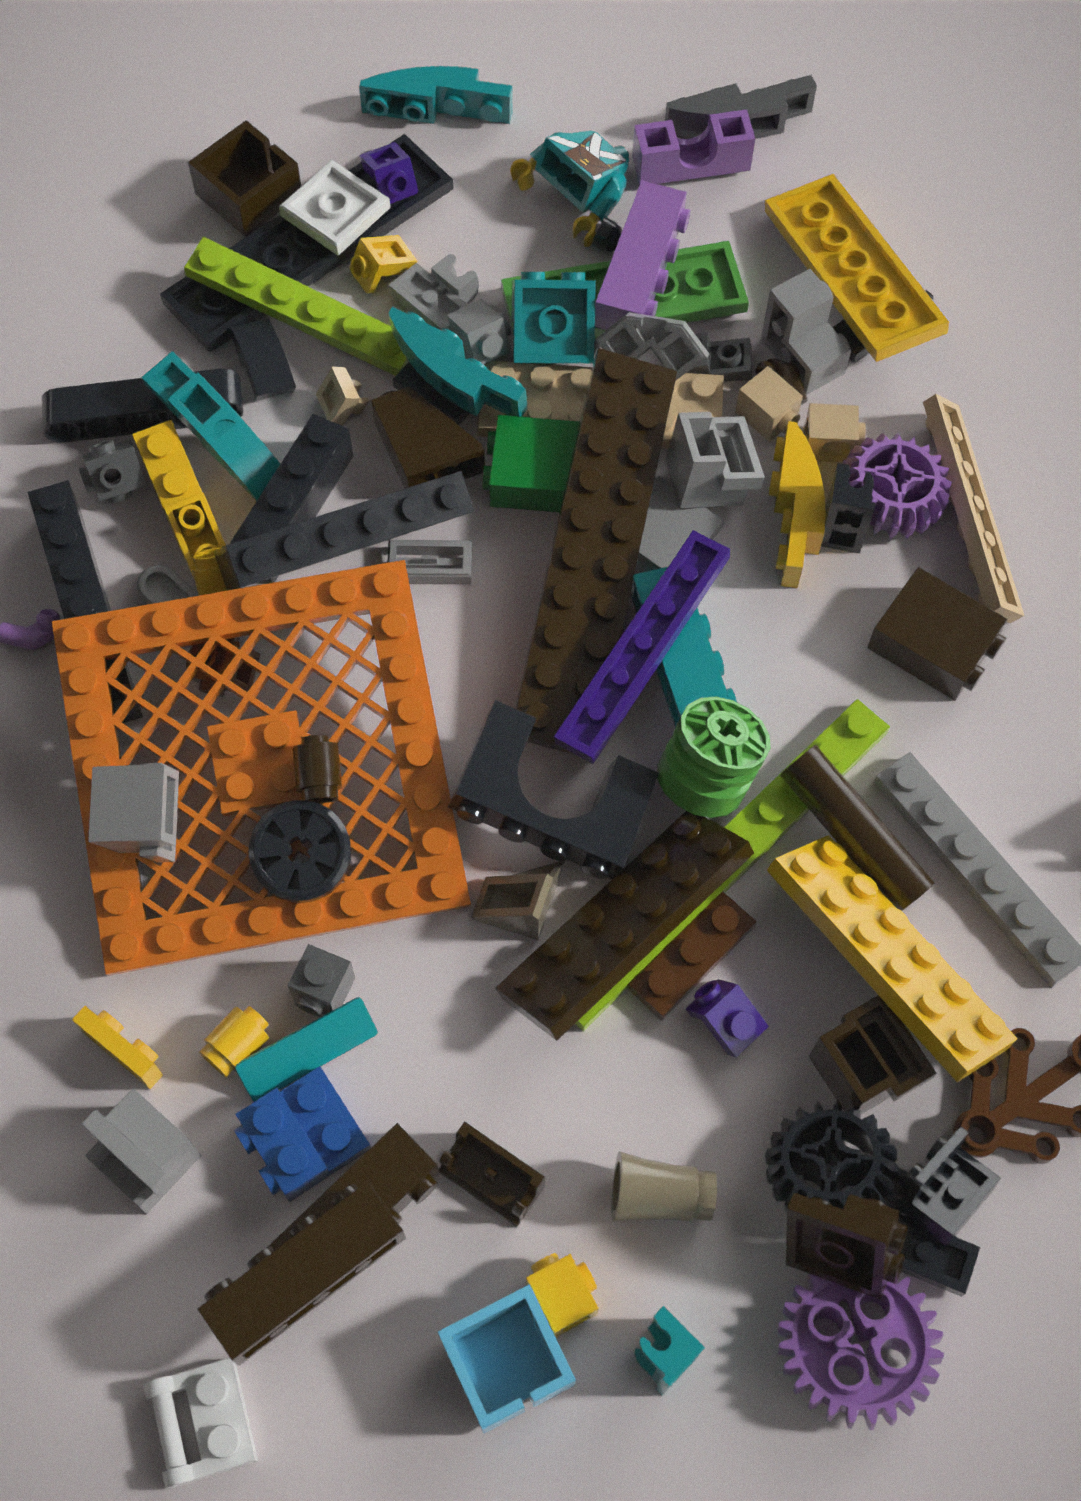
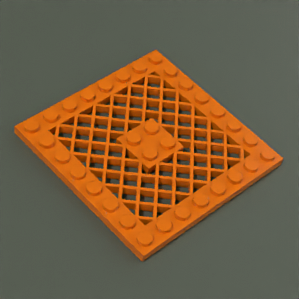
M405 560L52 621L106 975L122 974L471 907L453 809L448 808L451 800ZM370 614L372 625L358 616ZM338 620L329 634L315 625V623ZM348 622L366 633L355 651L337 640ZM294 627L285 641L270 632ZM305 630L323 641L311 658L293 648ZM250 635L241 649L225 640ZM261 637L278 648V651L266 667L249 656ZM374 639L380 668L362 657ZM206 643L196 657L181 648ZM217 645L235 656L222 674H219L205 664ZM330 647L349 658L337 676L318 665ZM161 651L151 665L136 656ZM173 653L190 664L177 683L160 672ZM286 655H289L305 666L292 684L274 673ZM116 659L108 670L106 660ZM129 661L145 671V674L132 691L115 680ZM242 663L260 673L248 692L230 681ZM356 664L374 675V678L363 693H360L344 682ZM199 670L216 681L203 700L186 689ZM312 672L330 683L319 701H316L300 690ZM154 678L172 689L158 708L141 697ZM268 680L287 691L274 709H271L256 698ZM381 682H383L388 711L370 699ZM111 687L127 697L115 713ZM224 688L242 699L229 718L212 707V704ZM338 689L357 701L344 719L326 708ZM180 695L197 706V709L184 726L167 715ZM294 697L312 708L301 726L297 710L284 712ZM135 704H138L152 714V717L139 734L122 723ZM250 705L266 715L240 720ZM364 706L383 718L371 736H368L352 725ZM206 713L222 723L207 726L210 743L193 732ZM321 714L339 726L329 739V742L338 744L344 734L348 732L365 744L353 762L339 754L340 765L347 770L341 777L342 788L338 790L339 799L337 801L355 813L345 826L348 835H351L362 818L381 830V832L368 850L350 839L351 849L363 858L350 877L346 875L342 881L343 883L333 892L312 902L293 903L275 896L268 897L270 893L264 887L258 894L240 882L251 866L249 848L235 839L233 835L246 817L258 823L262 817L253 811L273 808L288 801L302 800L301 793L296 792L293 747L301 744V738L310 736L307 732ZM161 721L179 732L165 752L148 741ZM390 724L396 754L378 742ZM117 729L134 740L122 757ZM187 738L205 750L192 769L174 758ZM145 747L160 758L157 763H163L167 766L170 764L186 775L178 787V809L194 820L180 839L176 838L175 862L182 852H185L201 863L187 884L169 873L175 862H163L159 866L153 861L139 856L140 852L118 853L89 842L92 767L130 765L141 748ZM372 749L391 761L379 780L359 768ZM211 759H213L217 787L200 776ZM398 767L404 797L386 786V783ZM354 775L373 787L360 806L341 794ZM194 782L212 793L199 813L181 802ZM380 792L399 804L387 824L367 811ZM219 801L223 816L237 814L225 831L207 820ZM334 802L323 803L322 805L330 809ZM406 810L412 841L393 829ZM201 826H204L220 837L206 858L188 846ZM388 836L407 848V851L395 868L375 855ZM300 840L290 845L293 853L288 858L292 862L298 853L310 859L309 849L304 846L305 844L302 845ZM228 843L247 855L233 875H230L214 864ZM415 854L417 869L403 871ZM138 860L155 871V874L144 889H142ZM370 862L388 873L358 880ZM209 869L227 881V884L214 902H211L195 891V888ZM163 878L182 890L168 911L149 899ZM235 887L254 899L223 905ZM190 896L208 907L178 914ZM145 905L163 917L147 920Z

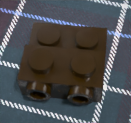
M794 1193L787 1207L786 1265L881 1300L887 1283L896 1284L901 1274L905 1258L901 1251L908 1226L898 1223V1210L890 1208L876 1199H864L849 1194L842 1210L832 1206L823 1199L808 1198Z

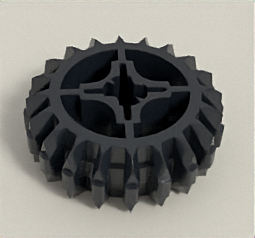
M817 1100L814 1105V1112L810 1114L799 1106L796 1111V1121L783 1117L781 1132H772L770 1137L772 1148L767 1149L765 1153L766 1164L769 1166L766 1170L767 1182L773 1186L772 1193L774 1199L777 1202L785 1201L786 1213L794 1193L808 1198L823 1199L832 1206L842 1210L849 1194L864 1199H876L883 1203V1198L891 1199L895 1192L893 1182L899 1177V1166L895 1163L897 1161V1149L893 1144H889L890 1134L887 1128L877 1129L878 1122L874 1114L861 1119V1110L857 1111L856 1106L848 1112L842 1111V1105L838 1100L833 1104L832 1110H824L822 1104ZM843 1141L853 1144L860 1150L849 1148ZM835 1152L837 1166L832 1167L831 1177L828 1178L826 1164L831 1163L832 1154ZM796 1175H803V1180L815 1182L819 1185L821 1191L806 1185ZM854 1186L850 1189L841 1191L845 1187Z

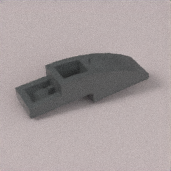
M807 75L765 88L754 89L744 94L741 93L736 83L714 88L710 91L667 102L665 121H673L678 138L690 139L705 131L710 114L747 109L755 139L784 133L787 119L812 112L817 84L812 75Z

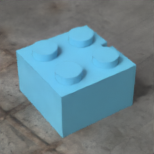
M530 1284L438 1331L440 1340L483 1434L525 1412L524 1400L530 1398L533 1406L536 1407L575 1386L576 1379Z

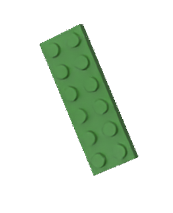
M730 241L679 249L674 264L668 262L665 268L669 270V276L664 293H656L654 299L658 301L656 317L681 320L686 323L746 313L749 301ZM611 261L546 271L545 280H561L562 272L585 273V280L596 281V302ZM521 276L501 279V290L512 333V280H521ZM595 327V339L605 330Z

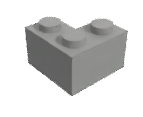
M811 269L770 289L761 340L777 359L794 364L798 368L806 395L844 375L851 353L847 339L842 334L837 333L828 323L834 298L831 289L826 282L820 281Z

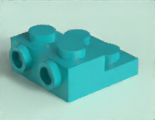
M521 272V280H512L513 363H594L596 281L585 280V273L562 272L561 280H545V272Z

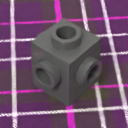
M113 440L101 441L89 447L90 453L83 455L86 466L79 468L82 481L87 493L95 490L99 501L108 499L109 503L121 502L132 497L133 490L147 486L131 440L114 444ZM108 469H117L114 474H105Z

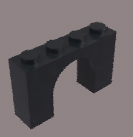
M495 700L485 717L448 808L457 811V816L472 824L484 823L498 829V833L507 840L517 843L525 841L535 845L548 858L557 861H564L566 859L582 866V871L589 876L598 879H613L625 866L659 772L618 755L606 770L591 811L570 819L548 816L531 805L524 796L518 780L519 760L536 718Z

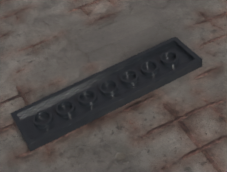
M403 134L391 143L395 142L410 157L418 193L391 203L390 209L340 255H336L280 215L229 249L295 281L310 286L352 258L360 238L386 235L452 191L453 178L406 134ZM361 162L348 170L377 190L375 181L365 172ZM187 276L160 293L162 304L209 353L232 338L230 327L255 322L267 315Z

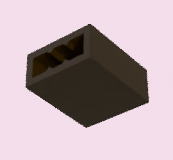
M918 566L874 627L867 648L956 701L964 688L972 691L982 677L985 669L980 667V664L987 656L993 660L1007 639L1001 635V632L1008 619Z

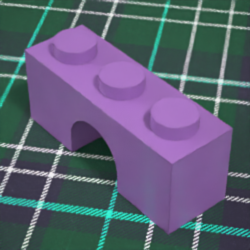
M747 109L710 114L705 131L690 139L677 138L672 120L634 125L632 159L639 185L641 180L660 184L750 171L755 135Z

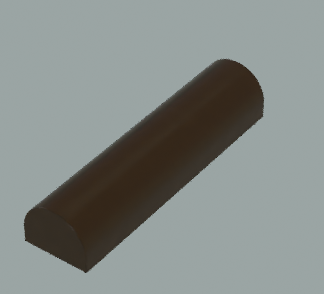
M817 745L810 748L780 774L835 841L845 849L847 855L867 876L875 881L879 890L897 909L903 911L935 884Z

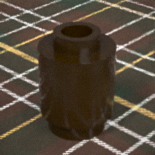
M310 735L301 738V744L293 747L296 792L301 793L302 802L312 801L323 804L337 801L339 799L338 790L342 788L338 744L329 742L327 735Z

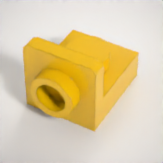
M399 235L360 238L349 269L365 293H374L382 276L403 274L418 261Z

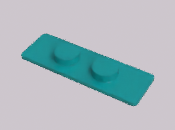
M356 997L237 1063L235 1069L252 1101L255 1102L275 1088L279 1090L319 1066L330 1062L377 1035L378 1030L363 1000L360 997Z

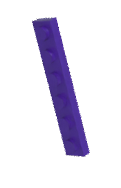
M692 530L555 734L554 739L557 745L591 764L595 763L729 560L730 548Z

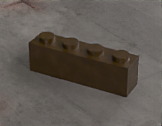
M396 1123L267 1247L273 1246L275 1250L292 1238L289 1232L296 1224L313 1214L318 1219L334 1207L331 1200L340 1191L351 1184H356L359 1188L367 1181L398 1224H400L403 1218L399 1213L413 1200L416 1204L424 1201L437 1187L438 1182L435 1178L440 1174L438 1164Z
M368 1181L359 1188L356 1184H351L344 1188L331 1200L334 1207L318 1219L313 1214L300 1221L290 1230L289 1234L292 1237L290 1240L276 1250L273 1246L263 1249L247 1263L250 1270L234 1282L230 1278L220 1281L204 1295L207 1302L200 1306L198 1311L230 1359L238 1366L242 1365L406 1239L403 1229Z

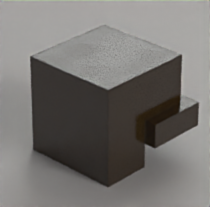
M879 995L843 1015L840 1020L842 1024L820 1036L809 1055L811 1062L835 1099L842 1105L843 1111L848 1112L856 1106L857 1111L861 1110V1115L890 1097L893 1101L898 1100L933 1079L937 1074L904 1023Z

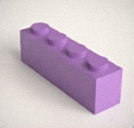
M641 180L595 302L596 328L606 330L629 312L650 316L656 315L658 301L654 300L656 293H664L669 276V270L665 268L668 262L674 264L680 245V240L676 239L678 232L685 234L689 223L691 210L685 209L687 192Z

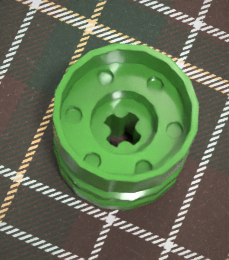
M716 696L699 698L688 704L672 733V737L657 764V772H659L657 780L664 794L678 807L691 814L709 818L727 816L738 809L759 769L763 765L771 749L770 735L760 718L749 708L734 700Z

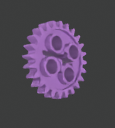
M808 1274L807 1278L810 1290L800 1285L794 1287L793 1296L799 1304L793 1302H785L783 1313L792 1321H780L778 1333L790 1339L779 1343L778 1354L792 1357L783 1366L784 1375L799 1374V1378L794 1384L793 1392L799 1394L809 1390L812 1393L808 1409L813 1410L823 1402L828 1406L826 1421L831 1422L840 1411L845 1413L847 1428L852 1429L857 1416H864L868 1429L874 1430L879 1414H882L890 1426L895 1425L897 1407L907 1416L913 1415L916 1408L911 1396L919 1401L926 1402L930 1392L923 1382L936 1384L940 1376L929 1365L941 1364L944 1358L943 1352L930 1346L941 1342L943 1331L928 1329V1326L935 1321L937 1313L932 1310L921 1312L920 1307L925 1300L926 1294L921 1292L910 1297L907 1293L911 1281L909 1277L902 1279L898 1284L888 1282L881 1300L828 1280H822L820 1277ZM841 1301H845L848 1304L852 1323L843 1308L840 1307L839 1303ZM866 1302L877 1303L884 1310L885 1317L878 1320L870 1319L863 1314L860 1305ZM821 1318L831 1319L838 1326L839 1333L835 1336H824L816 1330L814 1321ZM854 1328L861 1342H870L866 1358L860 1344H850ZM887 1349L897 1350L905 1358L906 1366L897 1369L888 1366L883 1361L881 1352ZM868 1363L871 1365L877 1378L880 1379L881 1385L876 1386L872 1383L869 1376ZM838 1366H849L857 1372L860 1382L850 1386L844 1385L837 1380L833 1370Z

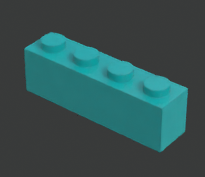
M668 567L633 575L630 596L636 613ZM696 608L656 669L675 728L687 705L699 698L716 696L737 702L733 689H726L722 676L725 671L721 654L718 650L713 651L709 642L711 627L708 617L705 613L700 614L698 608Z

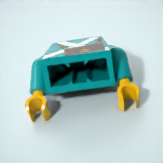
M592 130L575 133L555 132L551 136H547L544 142L530 153L532 158L529 160L518 159L511 164L510 174L512 181L517 180L519 189L526 191L535 183L533 171L536 170L582 213L589 211V216H581L574 221L573 239L577 237L579 232L588 231L584 238V247H590L596 234V224L609 216L622 197L627 183L625 173L629 166V153L621 145L613 147L602 136Z

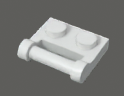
M230 1357L172 1376L154 1379L143 1384L146 1400H152L164 1455L167 1471L163 1472L162 1476L165 1489L189 1484L258 1461L236 1363ZM182 1391L187 1392L201 1461L187 1464L172 1397L173 1394Z

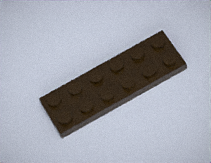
M685 811L498 984L495 989L505 1002L557 1041L754 854L749 841L704 816L694 815Z

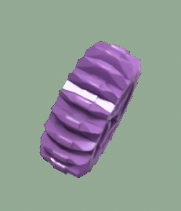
M883 433L876 440L867 437L861 443V446L855 445L847 459L843 461V464H847L850 467L851 476L848 481L850 486L861 488L864 486L863 479L866 473L870 472L873 476L874 485L871 502H875V508L869 525L873 526L874 535L880 530L887 531L890 539L898 531L906 539L914 531L922 534L928 529L929 525L934 526L939 521L942 511H945L949 503V490L952 482L945 478L949 468L940 466L941 455L929 454V444L924 447L917 446L915 436L909 441L902 440L899 433L892 437L891 440Z

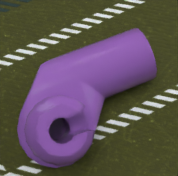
M43 609L36 616L37 622L28 627L2 622L0 625V643L30 650L38 649L54 640L52 621L60 620V615L53 609Z

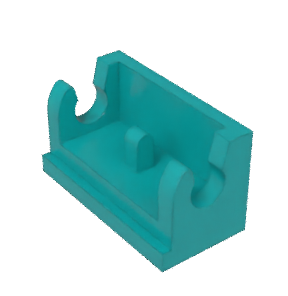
M664 1305L653 1316L654 1320L647 1328L655 1341L651 1345L649 1340L641 1337L639 1340L640 1348H635L634 1351L637 1363L658 1384L655 1389L662 1396L705 1349Z

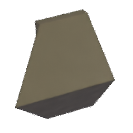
M566 859L513 875L485 877L471 918L487 925L539 940Z

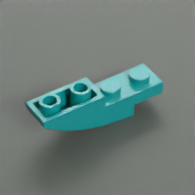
M459 66L413 67L377 74L362 79L359 84L362 113L434 124L437 113L510 124L513 113L512 85L479 81V69Z
M394 307L390 309L388 315L392 333L401 351L413 368L437 392L476 417L484 404L508 416L523 417L528 409L526 388L518 380L507 375L501 377L489 371L484 364L476 359L468 358L466 360L463 341L451 330L446 328L439 330L427 324L423 318L414 312L407 311L404 313Z
M171 351L142 376L144 384L201 441L202 446L257 501L279 467V461L200 373L195 374Z

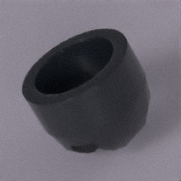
M605 217L593 238L592 245L602 251H615L623 231L622 227L617 222Z

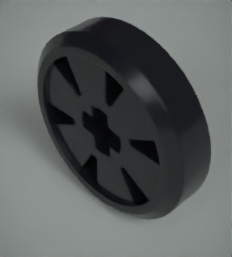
M302 800L282 803L264 814L253 829L248 849L250 865L259 883L273 896L293 903L312 902L333 892L345 878L350 867L352 855L350 838L340 818L329 808L312 801L302 802ZM297 840H300L302 845L307 841L313 845L308 850L310 859L304 863H301L299 858L294 862L288 858L293 853L290 845Z

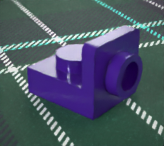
M395 142L360 154L363 169L375 181L377 190L389 198L390 204L418 193L410 157Z

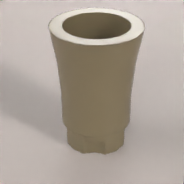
M621 1151L618 1152L612 1185L611 1215L613 1221L666 1219L692 1222L693 1219L705 1221L713 1219L717 1202V1175L715 1172L698 1171L697 1167L658 1162Z

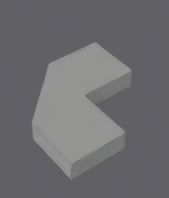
M627 313L595 339L602 349L635 359L651 349L664 367L677 370L676 380L709 356L708 351L685 321L638 313Z

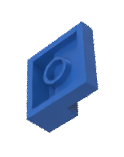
M321 1066L282 1091L275 1088L235 1114L242 1124L234 1129L248 1155L257 1150L266 1166L258 1170L273 1196L282 1190L289 1202L354 1161L371 1148L370 1143Z

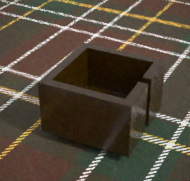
M247 120L188 162L195 194L244 237H247L280 212L279 206L301 187L298 163L275 143L270 146L269 138Z

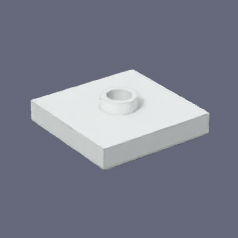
M331 159L279 206L280 216L336 255H340L390 209V200Z

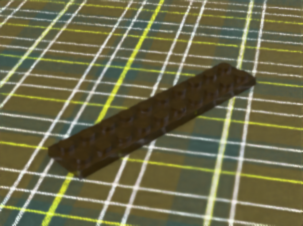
M598 348L594 358L515 709L536 718L527 742L571 754L573 753L555 743L554 736L622 636L633 584L632 577L635 574L677 370Z

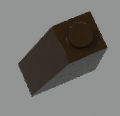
M411 387L398 391H388L380 397L371 399L374 424L404 489L459 471L462 472L464 480L483 473L485 456L482 444Z

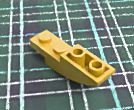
M171 419L134 433L132 436L172 533L194 579L191 569L195 564L193 556L207 549L221 548L226 544Z
M788 421L785 437L777 436L773 461L780 462L779 472L772 471L768 495L776 496L774 513L783 514L780 533L787 534L786 545L779 544L775 569L783 570L781 586L798 588L805 553L819 555L825 534L826 510L822 478L815 455L798 424Z

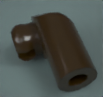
M770 358L767 361H761L757 365L756 375L769 366L803 396L801 405L808 401L799 370L794 364L777 358Z

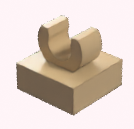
M331 367L316 392L327 420L339 425H344L351 413H362L369 403L368 398L359 397L358 391L362 384L360 381L350 378L346 367Z

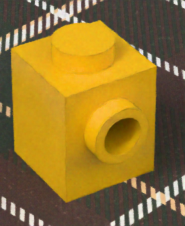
M553 1253L540 1259L530 1267L533 1274L526 1277V1286L530 1284L555 1337L597 1316L599 1307L591 1292L597 1289V1285L584 1261L576 1265L571 1254L559 1259L557 1253Z

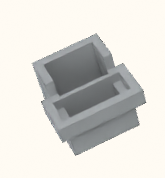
M711 412L678 413L665 460L679 507L743 506L748 490L761 489L765 478L745 417H712Z
M163 763L92 767L89 842L118 853L140 852L139 856L158 863L175 862L179 771Z
M134 1088L105 1117L95 1109L81 1123L98 1140L85 1154V1157L146 1214L202 1156L189 1138Z

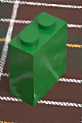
M498 415L496 431L489 430L487 439V455L493 456L492 466L484 465L482 490L490 491V507L560 513L580 422Z

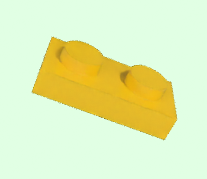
M84 1006L72 1019L83 1034L149 1089L163 1076L154 1063L159 1056L140 1039L137 1038L131 1044L119 1033L124 1027L105 1010L96 1015L87 1006Z

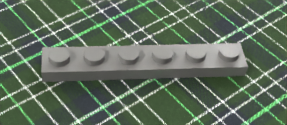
M911 752L876 775L875 785L1051 988L1081 966V945Z

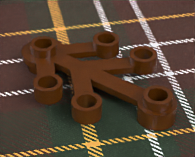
M1016 1028L1011 1032L1015 1037H1020L1025 1041L1026 1050L1019 1051L1012 1044L1005 1051L1009 1058L1004 1102L990 1111L991 1081L997 1076L999 1071L998 1063L994 1058L986 1063L990 1069V1076H981L976 1070L968 1075L972 1081L970 1107L968 1111L963 1112L955 1120L952 1135L961 1126L967 1131L969 1127H977L982 1131L984 1136L982 1142L973 1141L968 1134L961 1146L963 1150L974 1158L987 1157L997 1148L1029 1154L1033 1161L1046 1164L1057 1157L1060 1151L1059 1141L1053 1134L1039 1132L1033 1136L1003 1127L1015 1118L1065 1127L1072 1136L1081 1137V1128H1078L1073 1122L1074 1114L1081 1115V1105L1069 1108L1039 1102L1074 1076L1081 1073V1060L1078 1056V1051L1081 1050V1035L1069 1045L1067 1057L1026 1086L1029 1054L1034 1050L1035 1039L1028 1030ZM1037 1140H1044L1050 1145V1155H1043L1038 1152L1036 1148Z

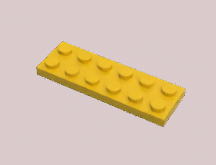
M834 174L765 200V213L807 270L811 269L820 281L822 280L828 284L834 296L833 305L875 362L948 333L949 321Z
M830 835L775 858L768 867L767 872L956 1082H959L1006 1051L1017 1040L1015 1035L1006 1027L1004 1021L990 1010L973 991L971 985L953 970L941 957L937 948L916 930L909 922L907 916L891 903L879 890L875 881L854 863L847 855L845 849L835 842Z

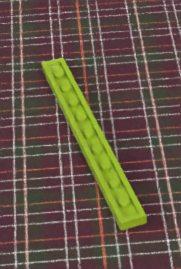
M856 699L784 770L810 748L817 745L838 771L845 776L887 735L890 726L859 699ZM780 774L724 827L749 841L754 854L575 1023L583 1032L628 989L629 984L722 891H728L809 811Z

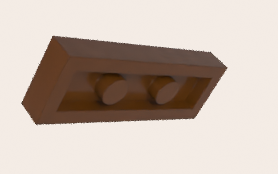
M722 891L629 984L628 990L662 1021L750 933L757 921Z

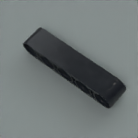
M230 369L194 371L195 374L199 372L236 413L242 417L241 381L237 372ZM142 378L54 388L44 392L42 395L43 435L53 442L67 443L132 435L171 419L175 429L188 428L144 384Z

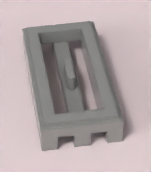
M388 540L387 563L405 560L409 584H471L472 540ZM397 554L422 556L421 558H399ZM436 555H463V558H438Z

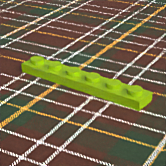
M202 237L184 266L185 276L394 376L408 362L392 333L390 325L206 237Z

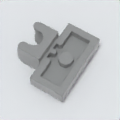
M449 254L431 268V274L418 263H415L392 281L388 287L389 295L408 311L419 315L427 324L439 330L441 328L451 330L447 314L467 306V303L476 297L479 289V280L475 271H468L464 275L457 277L454 267L456 256Z

